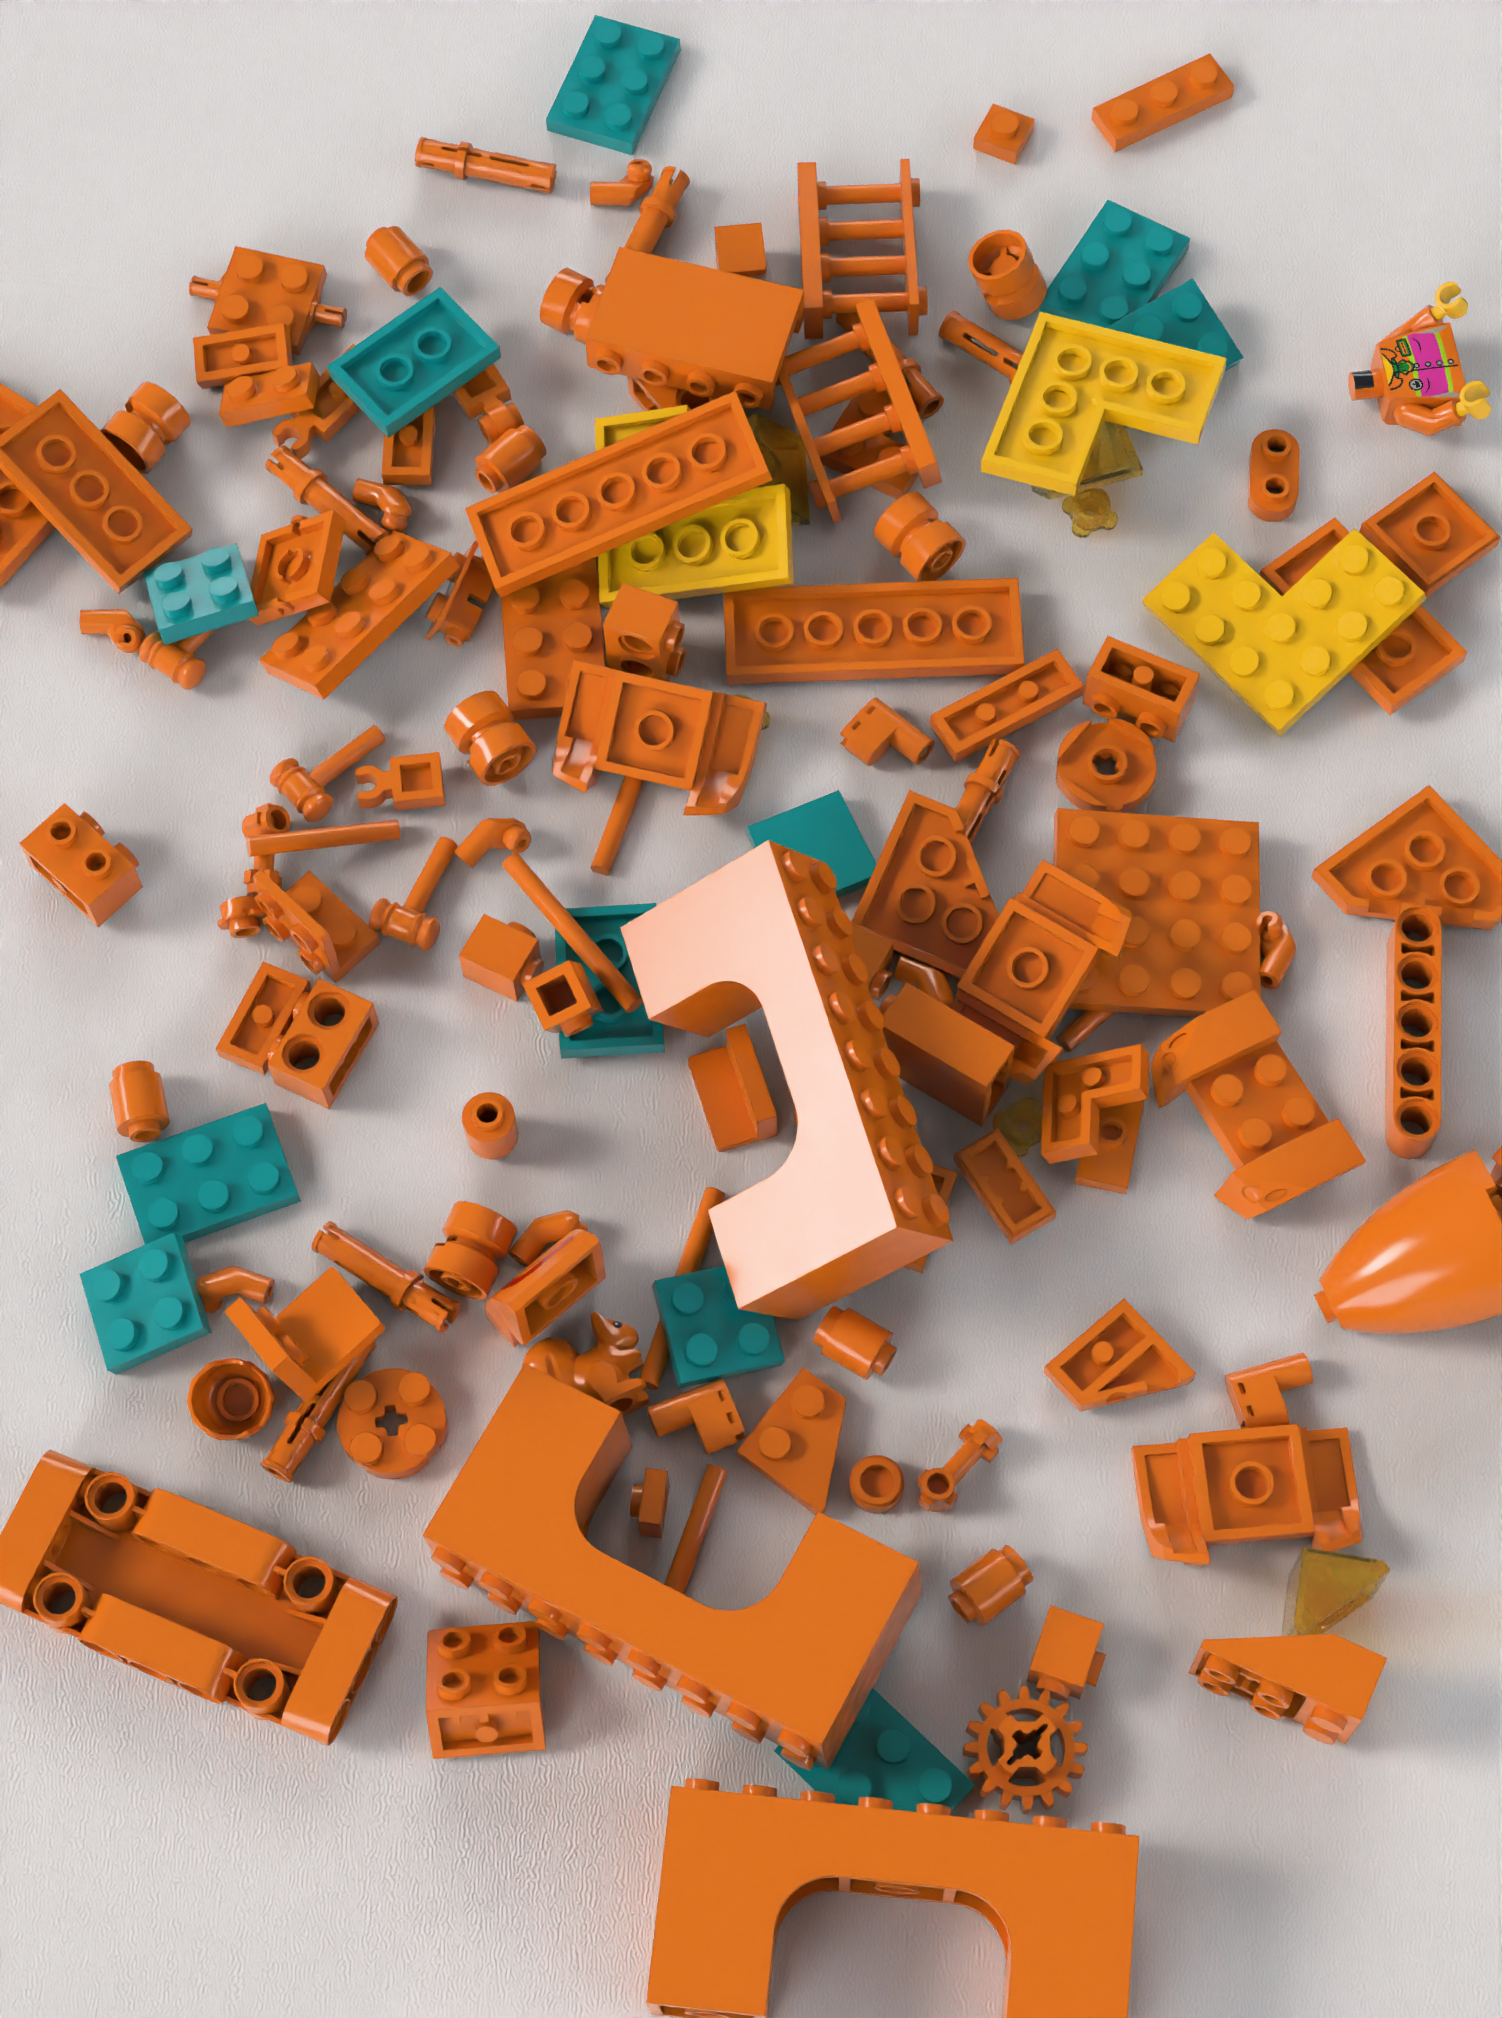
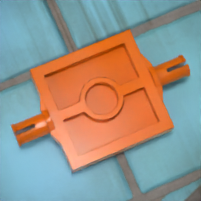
M235 246L227 271L221 277V280L214 281L194 275L191 278L192 282L189 284L190 296L208 298L215 302L207 326L210 335L284 322L290 329L292 354L298 356L301 354L306 336L315 327L317 322L342 329L347 319L346 308L321 304V292L327 272L324 265Z

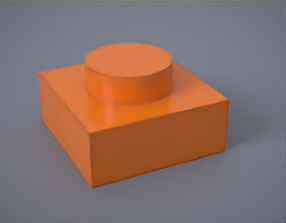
M992 104L974 136L973 149L1015 165L1034 131L1035 119Z
M646 1468L643 1485L634 1484L630 1517L638 1518L640 1536L662 1538L670 1488L668 1471Z

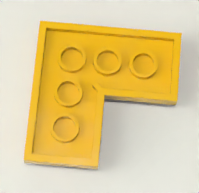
M1040 312L981 459V472L1076 496L1104 421L1198 445L1221 384L1227 358Z
M688 405L595 418V451L691 409ZM786 484L753 488L598 555L599 603L605 609L611 608L622 583L671 600L794 584L789 488Z
M1354 528L1283 596L1213 532L1142 599V602L1150 613L1281 737L1426 600L1424 591Z

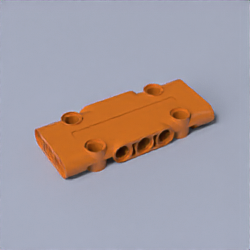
M51 1449L39 1460L0 1534V1604L48 1624L57 1633L76 1636L78 1641L86 1647L208 1701L217 1704H223L226 1701L246 1710L256 1719L270 1720L327 1746L334 1742L346 1720L392 1622L398 1604V1596L334 1570L318 1557L301 1556L296 1553L297 1550L294 1547L266 1532L166 1490L154 1488L150 1492L131 1484L129 1479L120 1473H105ZM118 1493L127 1495L125 1505L119 1511L110 1514L103 1513L102 1508L108 1497ZM315 1576L325 1579V1587L316 1597L303 1598L299 1596V1588L306 1579ZM68 1592L75 1593L76 1599L69 1611L58 1615L52 1614L51 1608L58 1596ZM262 1678L276 1680V1688L271 1697L263 1701L250 1699V1690L256 1681Z

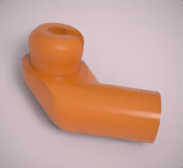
M98 609L80 611L79 623L82 634H107L115 645L125 653H135L140 650V646L146 638L145 631L127 610Z
M487 818L482 820L454 850V853L473 868L490 849H510L513 853L524 852L531 843V834L526 829L525 824L515 818Z
M230 1266L203 1275L196 1283L205 1312L214 1313L222 1307V1298L234 1294L267 1304L273 1293L275 1280L237 1266Z

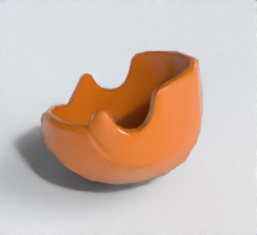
M237 1358L214 1360L206 1364L191 1380L187 1405L192 1421L202 1431L217 1440L231 1441L249 1438L257 1434L265 1426L272 1415L275 1394L269 1376L255 1364Z

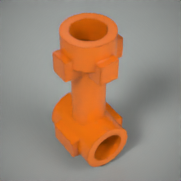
M267 803L257 807L255 813L244 818L242 832L245 838L247 836L287 832L291 824L290 816L283 807ZM275 854L254 856L253 869L244 871L243 884H247V896L256 897L258 895L252 876L259 870H262L282 889V878L279 877V872L274 870Z
M978 1419L972 1427L967 1424L958 1436L964 1444L942 1468L926 1469L920 1475L917 1481V1485L921 1490L919 1505L926 1511H949L957 1502L958 1495L954 1488L980 1458L990 1463L999 1453L997 1447L1002 1443L1003 1439L986 1421Z

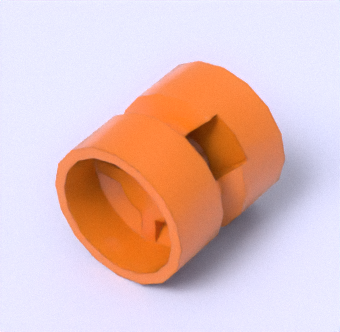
M1008 229L986 234L975 243L968 257L969 270L995 316L1004 320H1018L1029 316L1037 310L1045 300L1047 286L1038 265L1034 263L1033 255L1025 239L1018 232Z
M568 267L562 269L553 278L543 297L539 316L541 323L565 335L574 332L575 340L586 345L585 337L604 285L600 284L594 287L592 279Z
M147 381L142 382L129 397L125 404L126 411H117L100 430L141 474H148L165 454L164 444L169 445L171 442L176 441L191 423L189 414L174 396L160 386Z
M910 492L897 499L884 511L875 525L874 537L894 557H901L900 564L917 581H936L946 574L961 557L965 549L966 540L948 522L943 523L938 519L939 513L919 492Z
M482 691L463 700L451 711L444 724L445 732L459 752L465 755L471 754L467 763L481 783L486 786H496L514 778L530 764L536 753L535 744L522 726L513 722L512 712L495 691Z
M457 1201L454 1203L442 1229L447 1240L445 1243L435 1244L424 1267V1273L432 1281L453 1293L475 1300H485L488 1298L499 1273L495 1261L506 1258L517 1234V1228L507 1218L487 1207L467 1201Z

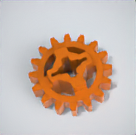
M1021 1686L1016 1700H1011L1004 1689L1000 1690L996 1696V1709L985 1702L979 1705L977 1712L984 1723L978 1721H969L966 1732L971 1737L977 1739L975 1742L964 1744L962 1749L963 1756L976 1758L977 1761L968 1768V1778L982 1776L985 1779L980 1792L983 1798L991 1795L994 1791L1001 1794L999 1809L1005 1811L1012 1800L1020 1801L1023 1815H1029L1033 1800H1039L1046 1811L1050 1810L1054 1805V1791L1065 1798L1073 1791L1066 1777L1080 1779L1085 1770L1083 1766L1073 1761L1074 1758L1085 1756L1088 1751V1744L1074 1742L1073 1739L1081 1732L1083 1728L1082 1722L1074 1721L1067 1724L1064 1718L1070 1705L1064 1702L1055 1709L1049 1706L1050 1691L1048 1690L1042 1692L1038 1701L1030 1699L1027 1686ZM1028 1714L1036 1716L1038 1719L1036 1721H1017L1012 1715ZM989 1734L993 1736V1741L1000 1747V1758L994 1766L990 1762L987 1750ZM1055 1734L1058 1735L1062 1747L1060 1766L1050 1750V1741ZM1040 1735L1032 1756L1027 1754L1021 1760L1018 1758L1012 1765H1009L1017 1743L1024 1745L1028 1741L1032 1742ZM1014 1778H1032L1038 1785L1020 1786L1011 1783Z

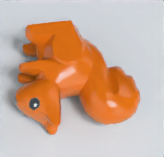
M597 1312L591 1314V1325L597 1345L589 1351L579 1355L568 1341L560 1338H545L532 1346L524 1356L522 1367L526 1363L621 1411L622 1417L647 1405L650 1401L647 1393L642 1391L646 1387L644 1380L641 1378L630 1379L629 1377L631 1373L644 1365L642 1359H639L642 1356L641 1351L634 1349L639 1341L638 1332L628 1324L605 1319Z

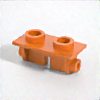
M477 541L473 542L464 555L459 552L455 553L454 558L460 568L447 579L451 582L445 595L438 592L426 613L425 618L432 621L425 639L430 640L437 630L445 634L444 639L447 643L456 647H461L464 642L471 639L483 609L468 602L467 599L470 597L484 605L494 587L483 556L479 558L474 555L478 547Z

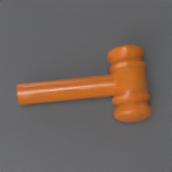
M216 629L167 645L163 644L159 632L151 633L140 646L139 658L142 662L149 663L152 669H157L171 678L174 683H180L183 689H193L201 682L206 671L205 662L202 659L196 658L193 653Z
M373 725L309 773L306 772L304 767L299 766L296 759H285L272 770L270 783L274 787H278V792L283 794L296 807L298 813L304 815L306 821L317 822L324 818L333 806V797L325 793L324 786L386 741L385 736L377 726Z
M440 837L404 905L400 906L398 902L391 904L386 898L379 899L371 910L369 927L375 932L382 931L384 936H390L409 943L411 947L418 945L423 951L430 950L438 939L440 921L437 917L428 918L427 914L423 911L453 857L457 844L447 837Z

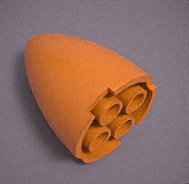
M1474 1149L1433 1169L1402 1189L1378 1208L1344 1243L1319 1279L1323 1290L1314 1294L1327 1324L1338 1320L1341 1328L1344 1330L1379 1334H1408L1470 1325L1502 1315V1199L1499 1194L1495 1193L1497 1187L1482 1159Z

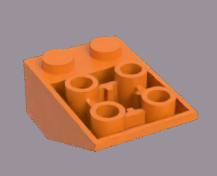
M1335 1634L1204 1639L1188 1673L1199 1677L1198 1684L1212 1693L1226 1697L1229 1696L1230 1692L1252 1701L1250 1707L1255 1712L1278 1721L1282 1720L1283 1716L1304 1725L1303 1732L1311 1738L1325 1744L1334 1745L1336 1740L1346 1744L1362 1722L1387 1658Z

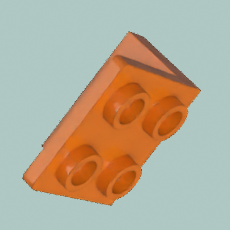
M259 870L252 876L258 892L255 901L267 915L262 919L264 925L280 942H284L288 938L300 949L297 951L298 957L314 974L318 975L323 971L331 980L337 983L380 944L378 934L310 871L304 874L285 892L262 870Z
M334 1267L327 1269L276 1317L265 1306H262L256 1312L241 1297L224 1311L270 1370L305 1403L385 1330V1325Z
M536 1621L433 1629L427 1633L426 1717L433 1759L546 1750V1734L540 1694L539 1627L535 1625Z

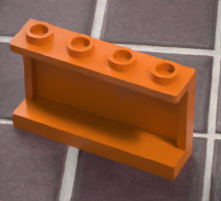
M619 247L585 337L587 365L604 374H620L641 379L654 386L666 385L683 389L700 397L712 396L719 398L736 391L743 407H758L771 410L775 402V385L793 333L799 334L804 319V290Z

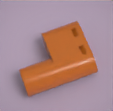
M876 697L871 699L840 733L845 737L840 744L867 766L874 765L891 746L914 764L919 765L927 758L935 744L933 739Z
M1303 1352L1225 1375L1227 1392L1241 1429L1289 1425V1416L1281 1392L1313 1383L1312 1369L1307 1356Z
M723 1378L646 1408L658 1438L693 1424L706 1455L737 1444V1441L746 1438L744 1426Z

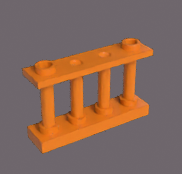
M900 159L899 183L826 186V181H817L816 162L797 163L802 289L804 290V339H823V319H832V314L857 313L855 304L871 298L874 299L878 312L907 311L908 335H918L919 316L928 314L927 286L918 287L913 207H920V179L911 178L910 159ZM900 203L901 219L828 222V217H819L818 210H827V205ZM902 238L903 255L830 258V253L820 252V246H829V241ZM905 275L906 292L832 294V290H822V282H830L831 277Z
M873 298L855 304L860 323L852 325L853 331L785 356L775 385L781 384L815 473L817 480L808 484L817 509L821 510L827 507L833 524L842 521L835 500L838 497L908 471L909 475L918 472L924 489L942 482L937 460ZM860 349L862 353L871 350L875 363L868 366L869 371L802 397H796L789 378L790 375ZM876 389L877 393L886 390L891 404L883 407L885 412L812 439L804 416ZM892 430L893 434L902 431L907 445L899 448L900 453L836 478L827 479L819 457Z

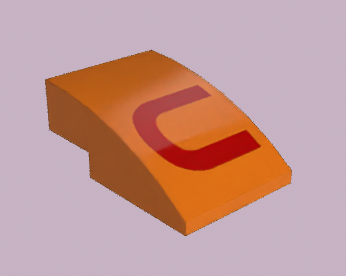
M571 1230L486 1301V1317L513 1347H516L519 1343L525 1346L606 1278L602 1249L598 1238L593 1233L585 1230Z

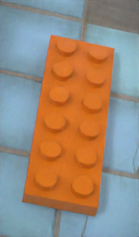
M733 391L466 507L465 510L494 588L501 598L772 481V477L736 391Z
M1018 578L783 586L723 593L727 685L1009 674L1025 665Z

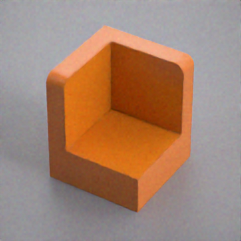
M761 223L714 227L717 270L747 277L766 274L767 265Z

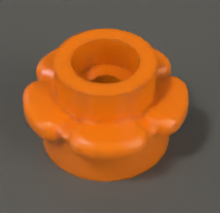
M241 896L229 899L220 905L222 918L217 923L220 929H228L232 937L245 938L261 931L262 919L267 915L256 903L255 896Z

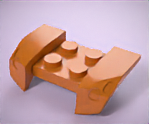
M573 660L553 754L552 774L584 793L596 785L599 770L690 790L683 815L725 814L739 805L749 780L767 703Z
M1043 859L1023 892H1018L1014 899L1012 897L1009 898L956 987L959 988V991L955 996L957 1001L953 1006V1010L1015 1046L1011 1079L1028 1085L1048 1065H1052L1065 1052L1062 1047L1049 1041L1100 954L1104 953L1117 961L1120 960L1125 945L1124 940L1132 920L1131 911Z
M1255 989L1197 1016L1160 1044L1150 1065L1159 1108L1168 1105L1186 1091L1236 1169L1214 1196L1246 1219L1267 1212L1367 1162L1339 1118L1328 1121L1277 1042L1282 1031Z
M1299 1424L1198 1432L1190 1433L1188 1438H1179L1174 1443L1139 1445L1131 1448L1140 1519L1151 1555L1155 1558L1183 1562L1184 1565L1204 1567L1206 1564H1210L1207 1546L1309 1537L1313 1557H1317L1363 1541V1526L1347 1427L1307 1431V1427L1300 1428Z

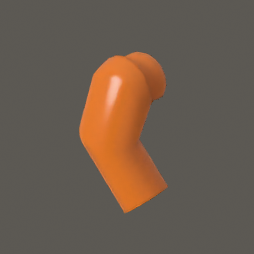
M635 159L628 164V175L619 182L591 181L590 204L606 206L632 205L652 188L654 176L651 175V164L647 160Z
M361 478L356 480L353 489V501L378 507L385 511L381 520L383 528L397 532L405 531L408 526V517H412V507L402 492L390 485Z
M1266 911L1261 913L1256 920L1257 930H1260V951L1264 957L1257 973L1260 974L1262 987L1276 989L1295 956L1296 944L1281 916L1276 912Z
M903 955L895 968L894 979L903 983H909L953 1009L954 996L947 976L939 969Z
M570 1210L541 1216L532 1221L508 1253L517 1263L526 1268L538 1258L549 1243L560 1240L574 1229L588 1231V1227L585 1223L579 1221L580 1215Z

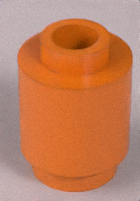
M381 227L370 235L366 242L365 259L394 291L402 292L405 296H412L429 283L433 270L429 266L428 257L400 227Z
M520 425L517 429L510 428L475 458L477 467L475 471L476 478L490 493H495L496 491L501 493L515 487L541 466V459L547 453L546 447L541 438L528 426Z
M130 1061L117 1066L112 1072L113 1080L110 1082L109 1088L118 1133L129 1137L133 1142H148L158 1138L161 1135V1131L170 1124L161 1075L154 1070V1065L148 1061Z
M485 1092L472 1097L466 1103L462 1112V1124L468 1146L472 1152L481 1158L490 1160L508 1155L515 1148L519 1137L515 1112L510 1101L498 1093Z
M835 1305L832 1306L820 1323L813 1338V1343L823 1348L822 1355L865 1380H868L874 1372L882 1376L888 1369L897 1351V1348L891 1345L892 1332L849 1307L843 1311Z
M1005 1545L999 1551L995 1549L989 1550L951 1579L950 1586L953 1593L948 1596V1599L956 1613L966 1623H970L974 1619L977 1623L984 1626L1026 1594L1025 1587L1033 1581V1576L1020 1555L1013 1548Z

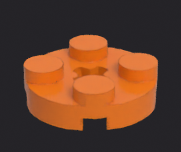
M1108 718V723L1099 722L1092 725V720L1077 725L1065 736L1058 750L1056 784L1058 788L1062 790L1065 797L1073 805L1081 810L1125 813L1140 806L1153 790L1157 775V761L1154 756L1155 749L1149 737L1137 726L1121 719ZM1109 759L1117 762L1115 766L1116 774L1113 775L1098 773V767L1094 764L1097 760L1102 763L1108 762Z
M382 1369L364 1376L361 1380L353 1381L344 1392V1400L339 1407L337 1415L338 1436L345 1453L359 1467L366 1469L367 1473L383 1479H400L420 1472L429 1464L428 1460L435 1455L438 1447L441 1449L447 1435V1414L439 1393L430 1384L425 1375L406 1369ZM390 1411H396L398 1416L401 1417L407 1416V1423L399 1425L398 1434L394 1436H388L386 1429L383 1427L377 1428L379 1420L384 1419L386 1413Z

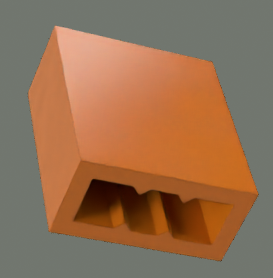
M906 982L896 997L889 994L879 1007L884 1018L882 1031L888 1049L895 1055L900 1066V1075L898 1077L982 1127L1009 1087L1015 1046Z

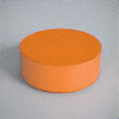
M881 1455L865 1457L851 1471L849 1479L850 1495L855 1504L864 1511L870 1513L887 1512L894 1508L902 1498L904 1491L902 1470L896 1462L888 1457Z

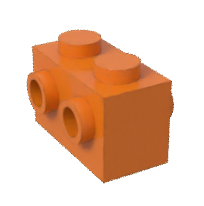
M1107 635L1087 674L1083 705L1090 707L1092 711L1107 719L1117 718L1132 723L1149 737H1162L1175 742L1194 704L1200 673Z
M64 803L19 844L29 865L99 928L143 887L135 869L139 862L122 843L118 842L113 847L102 837L105 834L104 830L91 815L85 811L78 815Z

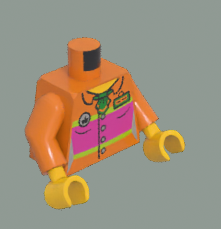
M1446 282L1437 289L1435 293L1436 306L1427 305L1376 344L1371 362V370L1349 373L1348 387L1351 400L1377 398L1382 421L1388 425H1400L1420 434L1431 436L1450 427L1461 426L1467 414H1470L1474 419L1480 420L1488 417L1491 412L1490 404L1484 399L1490 396L1491 392L1481 381L1465 383L1451 324L1443 323L1442 318L1446 315L1457 319L1463 317L1468 310V302L1463 297H1459L1449 304L1452 298L1461 293V288L1455 282Z

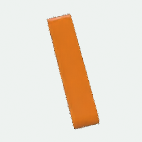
M1419 904L1409 905L1398 913L1387 942L1385 1080L1386 1143L1397 1156L1405 1159H1417L1425 1155L1431 1148L1441 1124L1442 926L1440 918L1435 911ZM1403 932H1417L1424 938V941H1412ZM1403 979H1417L1422 982L1425 988H1411L1405 984ZM1402 1026H1417L1423 1031L1425 1036H1411L1404 1031ZM1402 1074H1417L1425 1084L1419 1086L1409 1084L1404 1080ZM1405 1121L1416 1122L1423 1128L1425 1133L1420 1135L1411 1134L1403 1128L1401 1123Z

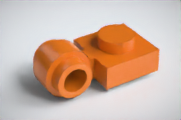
M494 364L452 392L469 420L484 413V416L478 419V425L489 445L508 429H517L520 425H525L513 402L507 405L504 404L512 399L510 388Z

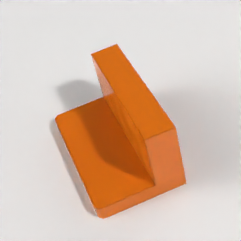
M746 1024L725 1029L726 1046L688 1058V1066L718 1152H725L778 1136L777 1115Z

